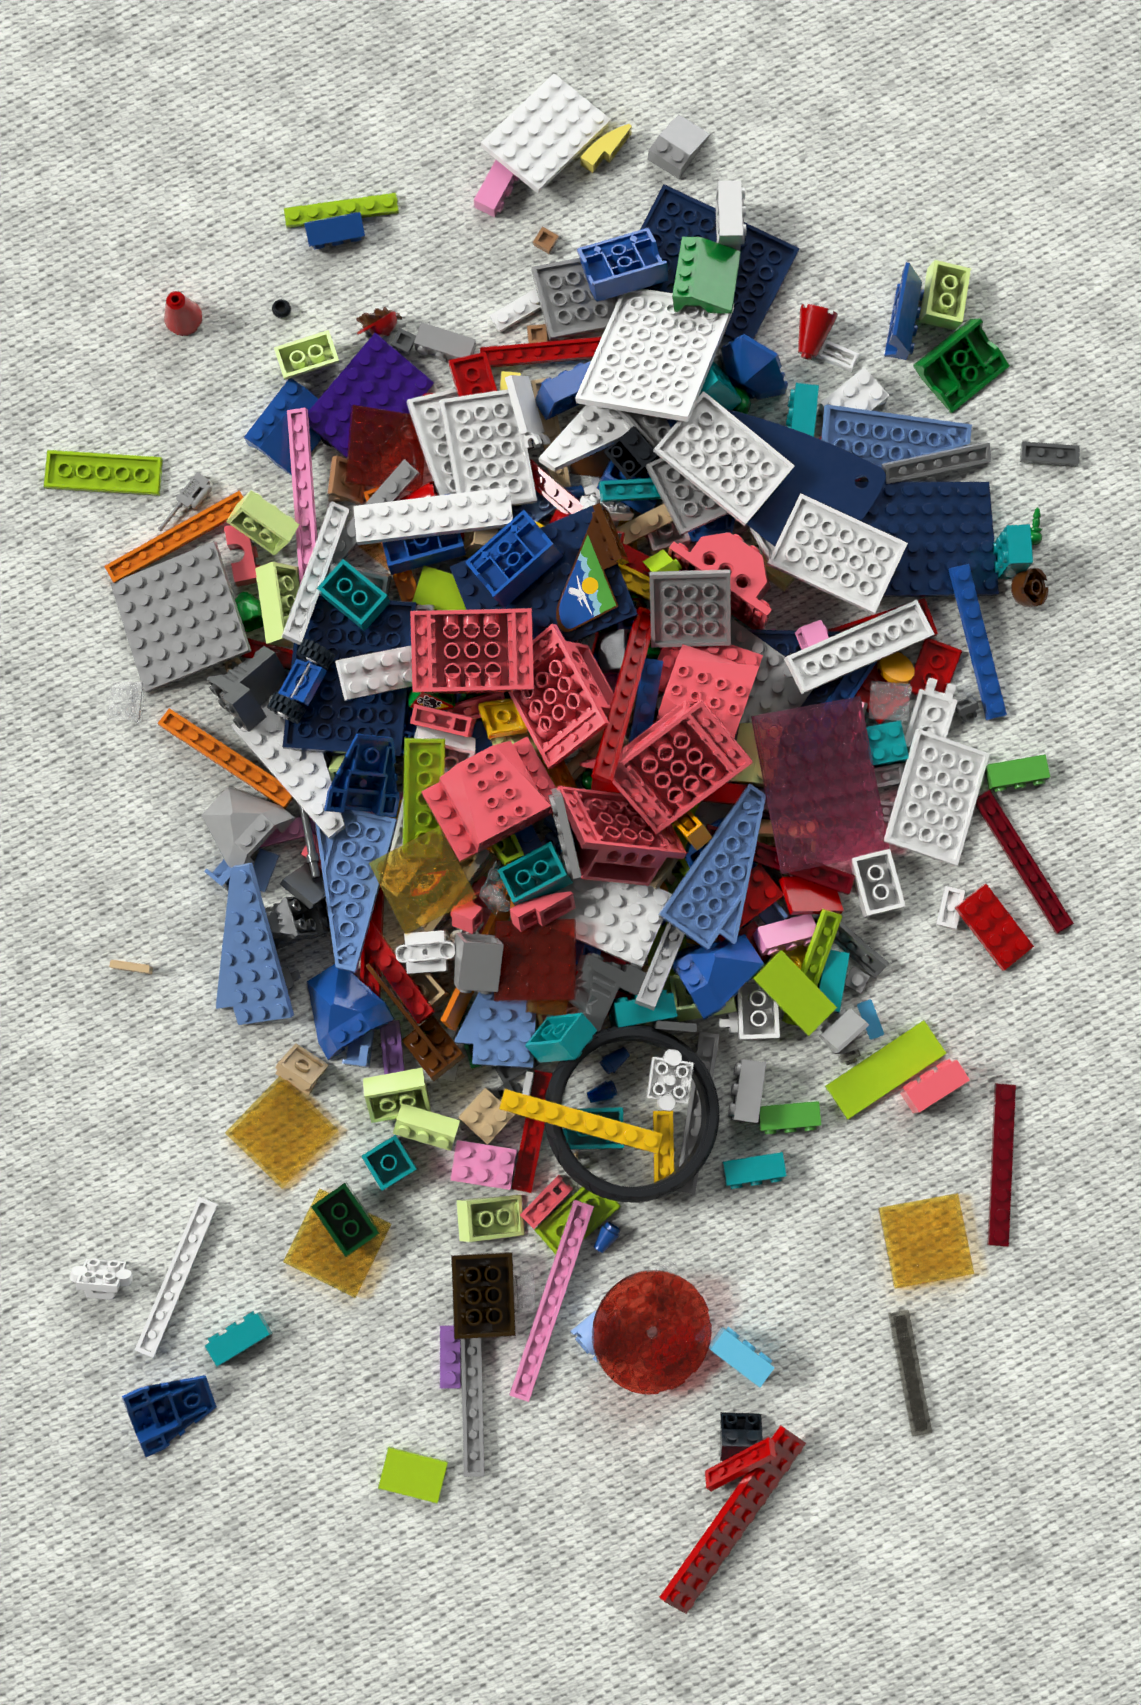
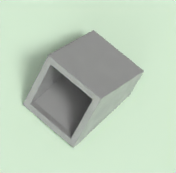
M456 933L454 985L460 992L471 993L472 990L479 991L482 994L498 992L503 944L495 935Z

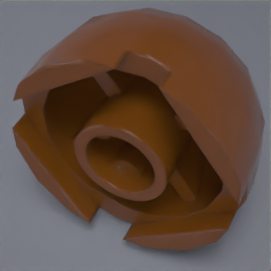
M1029 568L1015 575L1011 584V592L1018 604L1024 607H1037L1044 604L1049 592V587H1045V581L1048 580L1044 572L1039 568Z

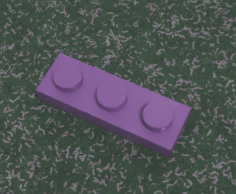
M394 1020L380 1028L384 1075L405 1071L400 1020Z
M454 1325L440 1326V1388H461V1339H454Z

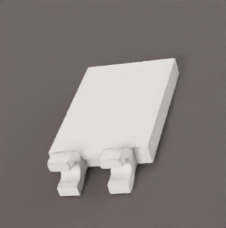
M510 375L505 377L520 434H523L525 438V448L532 447V439L534 448L541 447V439L544 445L550 444L549 437L543 434L544 429L529 376Z
M928 678L926 689H919L905 734L907 747H911L916 729L943 738L947 737L958 701L952 699L956 685L947 683L945 693L934 691L937 679Z

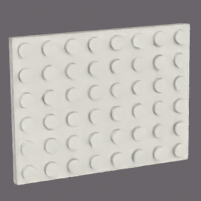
M639 289L620 295L575 397L576 403L689 422L732 314L708 313L701 306L685 305L679 312H674L673 293Z

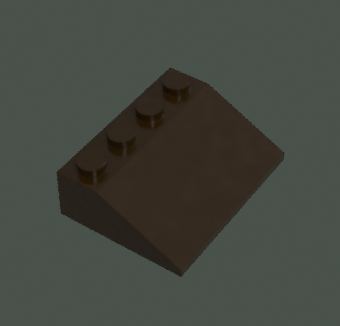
M512 1252L451 1255L454 1339L516 1336Z

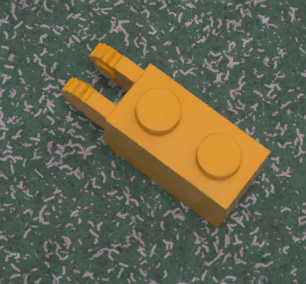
M690 810L672 822L697 851L712 839L704 825Z

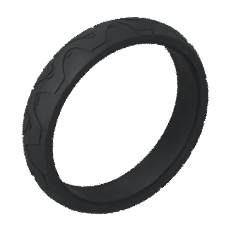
M644 1025L608 1027L594 1033L592 1041L585 1045L582 1049V1054L577 1059L559 1062L549 1081L545 1101L562 1105L566 1084L575 1068L591 1052L606 1044L619 1041H639L652 1044L665 1051L669 1049L678 1050L681 1053L682 1061L693 1063L692 1079L698 1090L701 1103V1126L693 1150L685 1162L664 1179L645 1186L627 1187L609 1183L587 1170L571 1151L565 1138L563 1127L545 1123L548 1142L564 1171L576 1183L591 1193L612 1201L625 1203L656 1200L682 1188L700 1171L707 1161L716 1141L720 1117L717 1091L703 1061L688 1045L672 1034Z

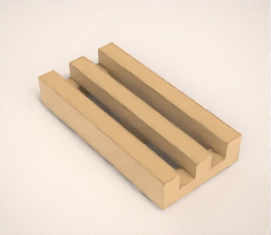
M110 960L109 967L112 969L145 974L153 973V967L150 965Z

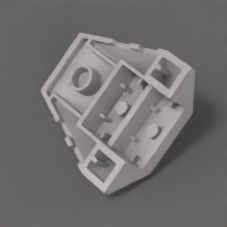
M229 786L201 815L225 862L230 868L235 865L254 864L255 862L250 857L276 829L283 833L295 820L282 806Z

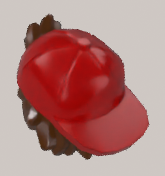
M383 307V310L375 308L374 313H364L356 318V321L361 323L364 328L357 332V336L366 331L372 335L376 333L381 338L389 336L395 329L397 320H402V316H400V313L388 310L386 307Z

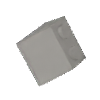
M851 1008L847 1011L842 1009L835 1015L836 1021L832 1024L828 1022L820 1029L822 1033L819 1037L834 1054L840 1052L869 1026Z

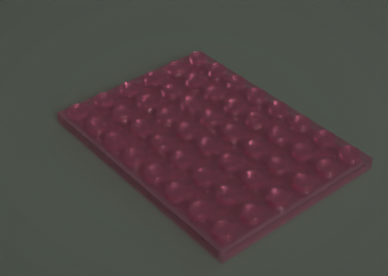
M860 696L751 716L781 874L852 860L851 858L889 849V844L884 842L886 828Z

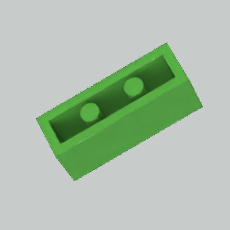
M1046 754L988 764L985 769L989 790L995 789V792L1006 791L1007 787L1014 786V789L1024 788L1029 783H1033L1034 786L1042 785L1050 778Z
M819 1101L760 1106L759 1130L764 1131L765 1134H776V1129H784L785 1133L797 1132L796 1128L804 1127L805 1131L817 1130L816 1126L821 1125Z

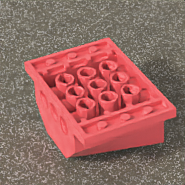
M730 532L701 537L691 552L682 543L677 544L673 541L669 547L668 555L673 560H678L682 567L679 571L730 570L731 615L751 629H765L772 609L762 598L771 586L763 557L755 546H748L739 535H732Z
M532 608L410 611L413 693L475 694L534 690Z
M551 624L532 640L534 690H513L508 692L549 769L556 767L610 724L606 717H608L614 695L588 645L565 641L556 624Z
M682 644L665 690L656 722L683 701L687 700L690 707H692L702 699L732 737L735 738L763 655L732 644L728 646L691 647Z
M702 699L692 707L685 700L624 746L622 760L617 764L612 783L652 830L658 834L752 764V760Z
M525 737L514 744L511 741L493 745L458 763L440 777L439 783L421 791L457 859L459 862H462L553 814L548 795H551V789L556 787L528 737Z
M563 786L557 787L556 790L560 789L563 796L568 822L573 834L581 879L649 886L667 857L684 859L687 853L672 824L656 834L623 794Z

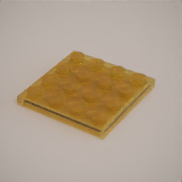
M440 826L369 862L405 934L477 898Z
M279 1076L225 1134L283 1189L339 1130L289 1081Z
M319 1188L311 1206L328 1195L329 1192ZM310 1206L283 1263L356 1298L392 1223L368 1212L381 1233L351 1255L345 1257Z
M958 1193L878 1207L893 1287L895 1289L974 1274Z

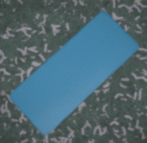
M869 999L858 1003L857 1007L861 1018L869 1024L866 1028L869 1039L872 1040L883 1036L884 1031L872 1000Z

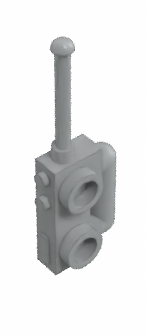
M196 472L185 488L181 489V493L177 494L176 500L178 503L161 526H158V530L163 531L166 524L183 505L188 509L191 507L197 509L212 491V487L209 485L210 481L199 472Z

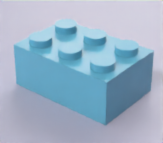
M721 1327L707 1347L761 1388L775 1368L771 1365L773 1361L762 1352L759 1355L754 1352L756 1348L744 1339L741 1342L738 1339L740 1335L730 1327L727 1329Z

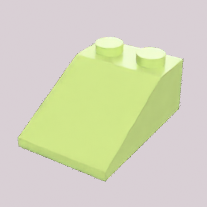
M519 1194L457 1200L459 1240L474 1242L524 1235V1222L520 1216L523 1212L522 1196Z

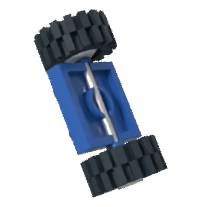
M303 639L296 652L300 658L307 662L296 659L280 691L273 694L267 705V708L275 714L296 724H299L306 711L302 705L296 702L309 705L327 672L326 670L329 669L335 658V655L330 650L308 639Z

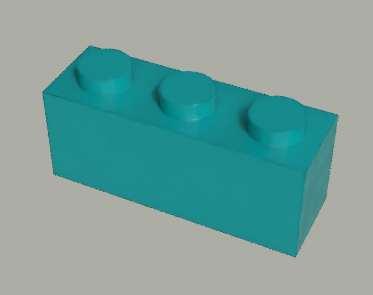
M830 950L818 983V988L837 1007L833 1013H839L850 953Z
M783 1152L722 1161L725 1185H730L731 1189L742 1188V1183L750 1182L751 1186L763 1184L762 1180L770 1179L771 1183L783 1181L782 1177L787 1176Z
M252 1311L243 1317L244 1322L239 1325L234 1322L225 1328L226 1333L221 1336L219 1333H216L208 1338L209 1343L204 1346L216 1367L272 1333L261 1312L255 1314Z

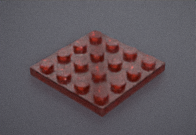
M352 405L345 483L379 488L400 463L406 460L420 474L404 492L411 493L422 487L425 457L411 414Z
M555 919L543 927L536 923L522 932L512 924V920L495 921V938H498L503 944L498 992H494L495 1002L575 1000V919Z

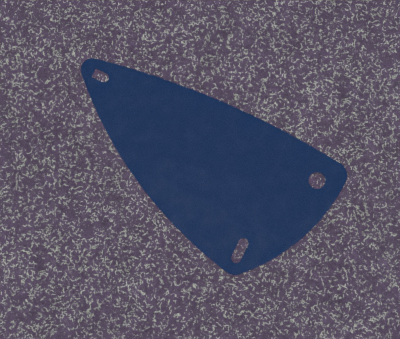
M726 409L794 465L792 471L747 523L749 527L773 546H776L800 493L859 521L863 519L874 504L886 479L885 471L880 466L806 433L752 415ZM666 418L670 428L678 421ZM863 475L867 477L868 485L866 488L861 489L855 485V479L858 476Z

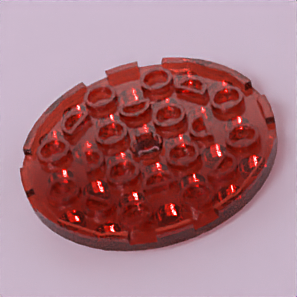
M664 1270L636 1272L617 1282L601 1300L593 1320L592 1344L596 1359L602 1370L622 1388L639 1394H659V1392L669 1389L673 1390L685 1383V1380L693 1372L695 1373L703 1363L711 1342L712 1324L710 1323L709 1309L703 1296L700 1295L690 1282L677 1274ZM655 1326L656 1334L653 1337H648L647 1330Z

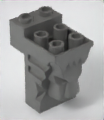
M263 646L259 651L255 652L253 658H247L238 667L228 670L227 674L209 676L207 680L211 685L209 687L210 690L219 698V705L227 710L229 714L233 715L235 725L240 729L243 727L250 732L267 717L261 705L281 689L288 674L276 653Z
M284 897L280 903H275L273 907L265 908L276 950L304 939H314L331 932L325 899L312 909H309L295 897Z
M594 953L580 955L576 967L578 973L566 997L569 1003L577 1008L575 1013H583L597 1031H600L618 990L625 994L638 995L647 974L641 971L643 967L627 962L626 965H618L607 961L603 962L604 958Z

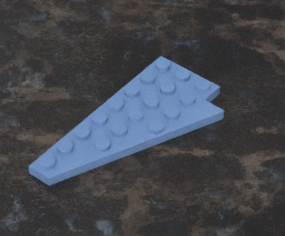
M825 405L821 440L849 451L882 468L884 463L968 445L971 441L972 424ZM860 475V476H858L856 479H859V478H862V477H865V476Z
M752 784L747 785L712 836V839L709 840L658 914L707 950L719 934L732 944L737 942L766 795Z
M344 810V813L341 814L345 828L331 840L317 824L316 832L335 965L337 969L356 973L397 819L363 811Z
M252 863L231 867L216 1009L233 1007L238 1025L291 1018L294 1015Z
M539 923L522 932L514 925L512 926L503 943L498 992H491V994L478 993L455 1038V1043L473 1044L472 1065L533 1068L534 1056L525 1045L535 1033L541 925Z

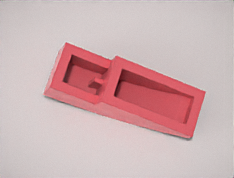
M570 891L537 897L520 903L509 910L512 924L522 932L536 923L543 927L576 907L573 893Z

